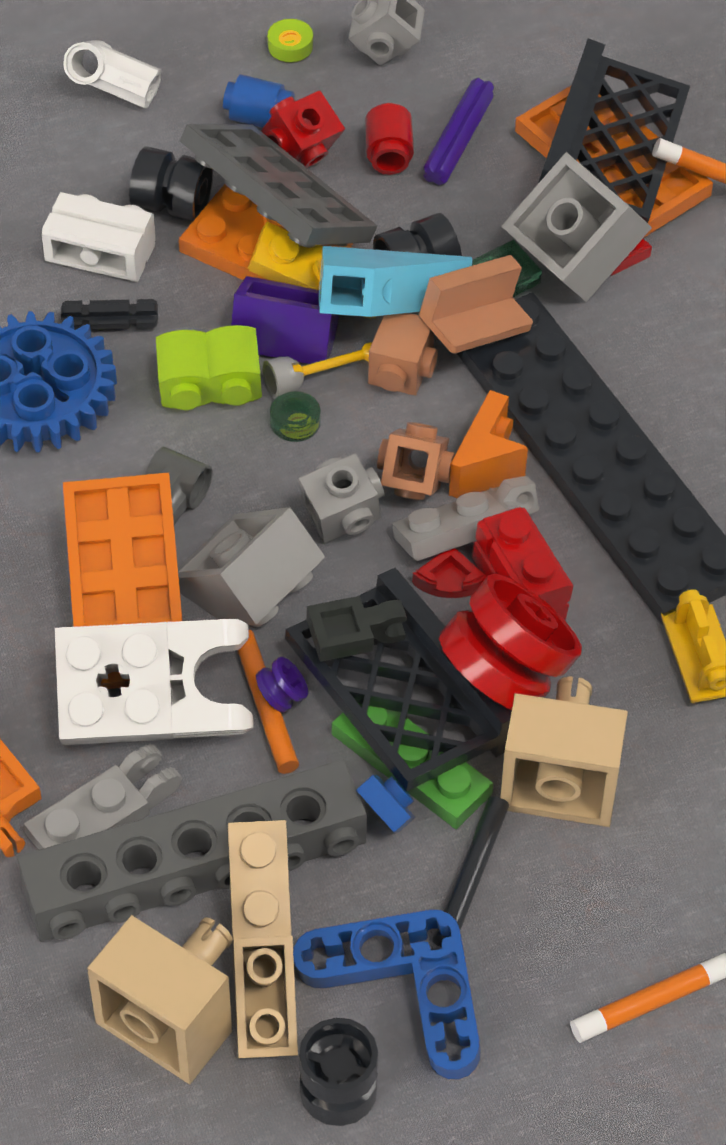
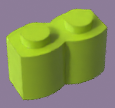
M233 325L219 327L206 333L196 330H177L155 337L161 405L163 407L190 410L210 402L238 406L262 397L256 328Z

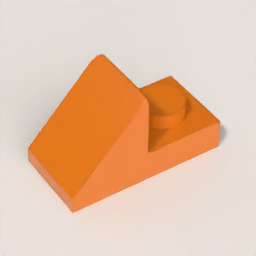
M492 390L488 392L450 464L449 496L458 498L469 492H483L489 490V488L499 487L503 480L526 475L528 449L523 444L509 440L513 428V419L507 418L509 396Z

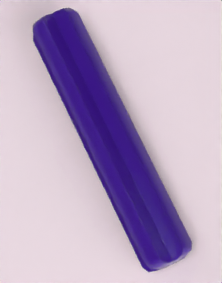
M475 78L470 82L424 164L425 172L423 177L427 182H434L440 186L448 181L494 97L492 92L494 85L490 81L484 82L480 78Z

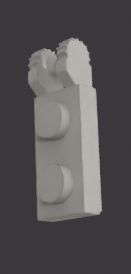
M145 744L139 750H135L127 755L119 767L117 765L113 766L25 822V834L36 848L40 850L141 820L150 814L149 810L164 801L166 797H170L172 793H175L179 785L182 784L181 780L183 778L175 768H166L148 778L138 791L133 783L143 778L145 774L150 773L159 765V761L162 760V754L154 744Z

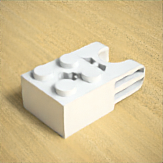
M238 619L55 628L59 740L63 745L228 736L249 732L254 727L253 715L247 708L241 704H221L210 701L200 694L194 683L195 672L201 662L217 653L239 650L248 641V624ZM111 672H120L123 679H130L129 687H121L122 695L117 697H110L107 688L100 687L102 679H108L107 674Z

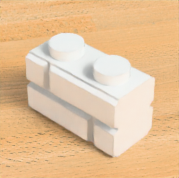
M60 192L53 206L52 213L49 214L42 228L45 261L133 282L139 281L144 271L146 261L148 262L156 241L154 214L145 212L136 205L119 206L102 202L88 194L75 196Z

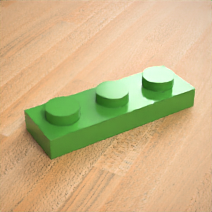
M369 706L367 715L375 724L397 728L401 713ZM344 713L332 722V735L386 777H394ZM408 718L406 719L404 730L428 734ZM400 744L398 754L412 769L430 760L432 750ZM465 762L407 792L457 830L492 795L493 782Z

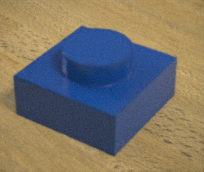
M372 775L356 789L394 833L400 832L415 818L407 808L414 802L413 798L393 776L384 782L378 775Z

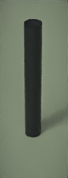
M490 796L488 798L443 910L457 921L460 930L509 808V803L498 796ZM436 929L432 941L437 946L442 947V939L451 936H442L439 929Z

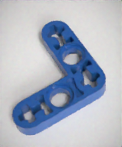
M425 910L319 928L304 933L297 940L293 948L294 965L299 978L306 985L313 988H330L414 973L426 1050L432 1069L444 1078L461 1079L469 1076L477 1068L481 1049L461 933L457 921L449 913L442 910ZM439 929L442 936L451 937L442 939L441 949L431 950L429 943L425 942L428 938V930ZM408 932L412 955L404 957V946L400 933ZM374 936H383L393 943L394 950L386 960L371 962L366 960L361 954L364 942ZM351 942L350 949L355 965L347 966L342 943ZM317 948H324L327 956H331L326 960V968L322 970H315L313 962L309 961L313 959V950ZM441 980L454 982L461 990L458 1001L448 1007L433 1005L427 997L430 987ZM463 1017H467V1020H460V1019L463 1018ZM432 1022L437 1023L436 1025L431 1026ZM455 1022L460 1046H470L461 1050L460 1060L449 1061V1056L446 1052L437 1053V1051L446 1049L447 1045L443 1023Z

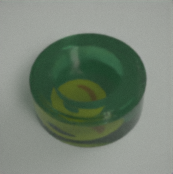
M292 391L278 396L272 402L270 407V426L279 438L290 442H300L313 437L318 432L321 424V409L313 396L304 392Z

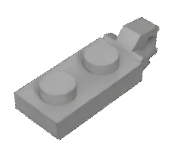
M527 476L506 479L502 481L498 488H489L488 492H469L459 496L456 501L434 509L423 508L416 510L407 518L392 523L394 539L416 561L477 541L475 538L477 523L483 520V518L518 507L525 508L529 514L539 511L536 485Z

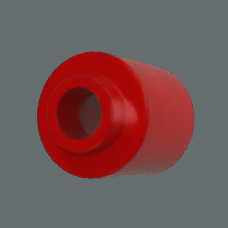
M384 103L375 106L365 117L367 158L376 171L387 175L398 174L409 166V162L414 155L411 113L405 107L394 103Z

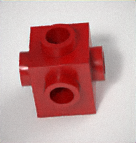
M318 90L297 101L293 97H288L277 103L269 111L272 117L262 128L261 132L299 163H302L304 167L308 168L328 155V150L344 132L345 127L321 90Z

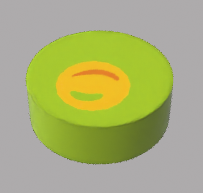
M283 19L275 22L268 30V50L270 54L284 62H297L307 58L313 50L312 28L304 21L298 19Z

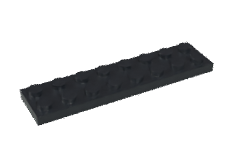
M531 292L515 299L533 320L530 331L458 352L457 355L487 394L492 390L509 396L507 418L513 419V429L662 625L661 613L663 616H666L676 611L679 596L687 590L699 591V594L705 596L709 603L725 596V534L536 295Z

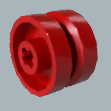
M499 574L488 575L471 595L469 604L472 611L457 612L441 631L439 637L442 649L454 667L473 686L510 710L513 707L515 693L545 698L551 689L549 676L558 677L564 675L581 656L582 645L575 632L547 602L520 583Z

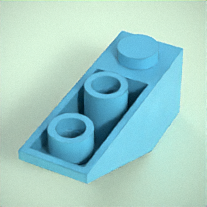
M323 246L319 282V313L374 317L420 312L429 279L472 266V257Z

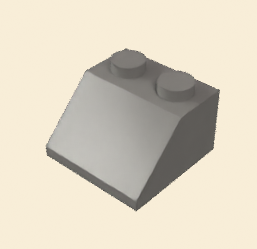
M567 152L501 226L586 302L652 228L627 203Z
M291 507L234 514L178 567L180 594L217 619H238L253 627H259L267 623L278 613L279 607L277 604L288 593L300 590L313 578L311 571L325 556Z

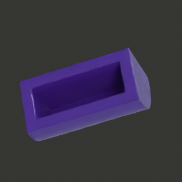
M246 276L234 293L231 326L241 325L256 328L259 355L275 358L291 357L298 362L312 364L329 359L340 315L319 313V290Z

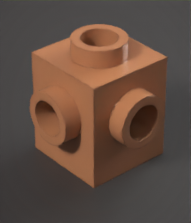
M407 422L406 429L399 428L390 433L389 439H383L381 442L377 460V469L383 470L382 486L395 488V495L409 499L424 500L426 494L433 495L440 489L441 482L449 483L450 464L455 453L447 451L449 438L437 436L438 428L435 426L416 422ZM413 450L427 453L428 459L425 467H417L413 464L411 460Z

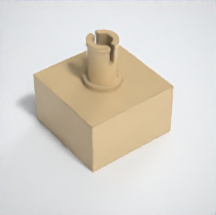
M572 676L564 677L558 681L556 700L515 693L505 746L500 796L501 799L509 803L508 811L610 827L628 711L589 705L593 689L592 685L583 678L578 679L576 696L571 697Z
M131 915L87 967L95 1022L186 1083L191 1084L232 1032L229 977L212 965L224 950L232 944L233 938L229 931L220 923L212 932L211 928L214 926L215 920L206 917L201 920L197 929L181 947Z

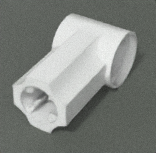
M92 40L76 43L68 48L64 55V70L72 81L83 85L89 84L143 108L149 107L161 82V69L118 52L104 41ZM87 50L93 52L98 60V68L94 74L88 73L83 67L82 59Z

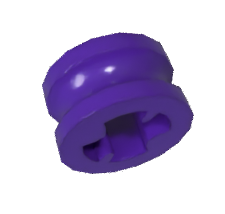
M285 657L275 659L272 662V669L268 667L262 668L256 674V681L263 697L279 712H286L291 709L293 700L300 702L308 696V687L304 677L298 668Z

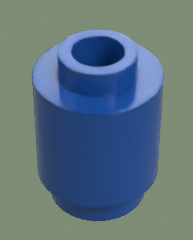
M240 74L236 82L229 81L226 86L223 109L229 110V119L231 121L263 128L272 117L269 113L271 108L288 97L294 98L295 94L294 91L285 90L284 84Z

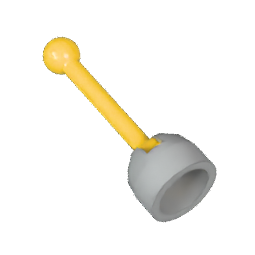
M372 342L364 344L361 350L301 366L297 360L291 357H277L263 362L262 368L266 388L270 396L277 400L297 392L302 387L304 376L363 359L369 362V350Z

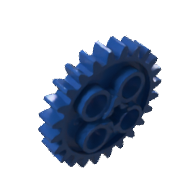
M28 311L26 321L21 323L12 314L8 315V326L0 327V446L7 439L13 440L14 451L19 452L25 442H32L35 452H40L43 441L50 440L57 449H60L62 447L61 436L66 434L76 441L81 440L79 427L84 426L95 430L97 428L96 415L108 416V401H115L117 377L116 367L113 365L112 351L105 350L104 338L102 336L91 337L90 325L86 324L75 330L72 316L67 317L61 324L55 323L54 312H49L43 321H36L33 311Z

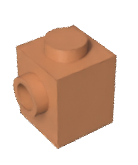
M402 313L383 316L369 350L368 384L382 387L388 391H398L416 396L423 377H432L437 362L438 349L434 348V333L419 315Z

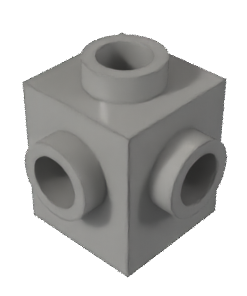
M359 0L351 13L352 22L349 40L360 52L367 54L381 66L395 56H403L414 44L420 41L425 9L415 0Z
M356 453L343 459H329L318 466L316 471L299 478L302 502L324 543L345 534H359L367 530L374 521L381 518L379 498L385 495L381 481L372 467L364 469Z

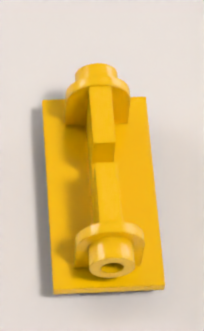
M687 590L679 596L676 611L665 616L661 613V619L690 702L697 703L726 697V640L713 604H709L707 598L700 595L699 591Z

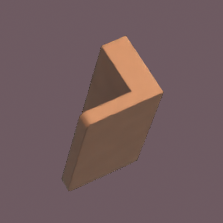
M511 255L431 277L419 313L421 319L451 353L462 352L528 332L533 323V320L513 299L522 267Z

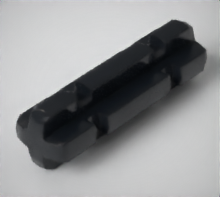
M137 299L136 304H130L129 300H90L89 305H83L82 300L65 301L61 306V323L67 317L72 316L75 330L86 324L90 325L91 329H130V324H137V328H154L158 324V304L154 299Z

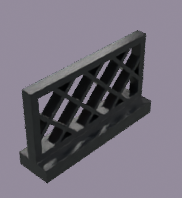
M588 38L539 182L567 152L575 160L578 159L583 167L617 196L618 193L633 189L643 202V206L639 208L631 204L628 205L648 223L667 161L652 156L653 148L659 138L673 143L690 86L604 57L602 54L606 44ZM605 75L624 81L628 89L614 93L605 81ZM660 93L676 100L673 104L658 108L650 94ZM637 99L646 112L631 117L622 103ZM609 107L618 121L603 125L594 112ZM654 122L663 136L648 141L639 127ZM626 131L636 145L620 149L611 136ZM599 140L608 154L592 158L583 144ZM644 155L653 169L638 174L628 160ZM616 164L625 178L609 183L600 169Z
M396 567L377 575L376 588L358 595L364 608L373 607L390 600H401L407 616V621L402 622L406 639L396 643H382L374 639V645H378L374 660L346 656L320 662L316 648H313L307 640L312 637L307 620L286 629L285 640L406 792L489 750L495 757L505 753L512 710L489 698L473 686L454 667L445 655L439 641L441 631L445 628V625ZM384 647L407 651L414 659L412 668L381 662ZM339 668L370 674L367 689L343 685L337 678ZM377 676L408 682L405 698L374 692ZM415 684L437 688L445 697L443 706L411 699ZM369 706L401 712L398 727L373 723L367 715ZM412 714L440 720L436 736L404 730L407 715ZM450 722L469 726L477 736L466 742L443 738L445 724ZM400 744L432 750L431 759L411 769L398 754Z

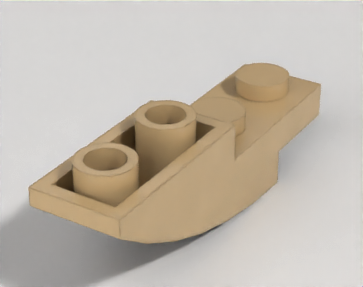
M286 820L228 823L238 1059L298 1056Z

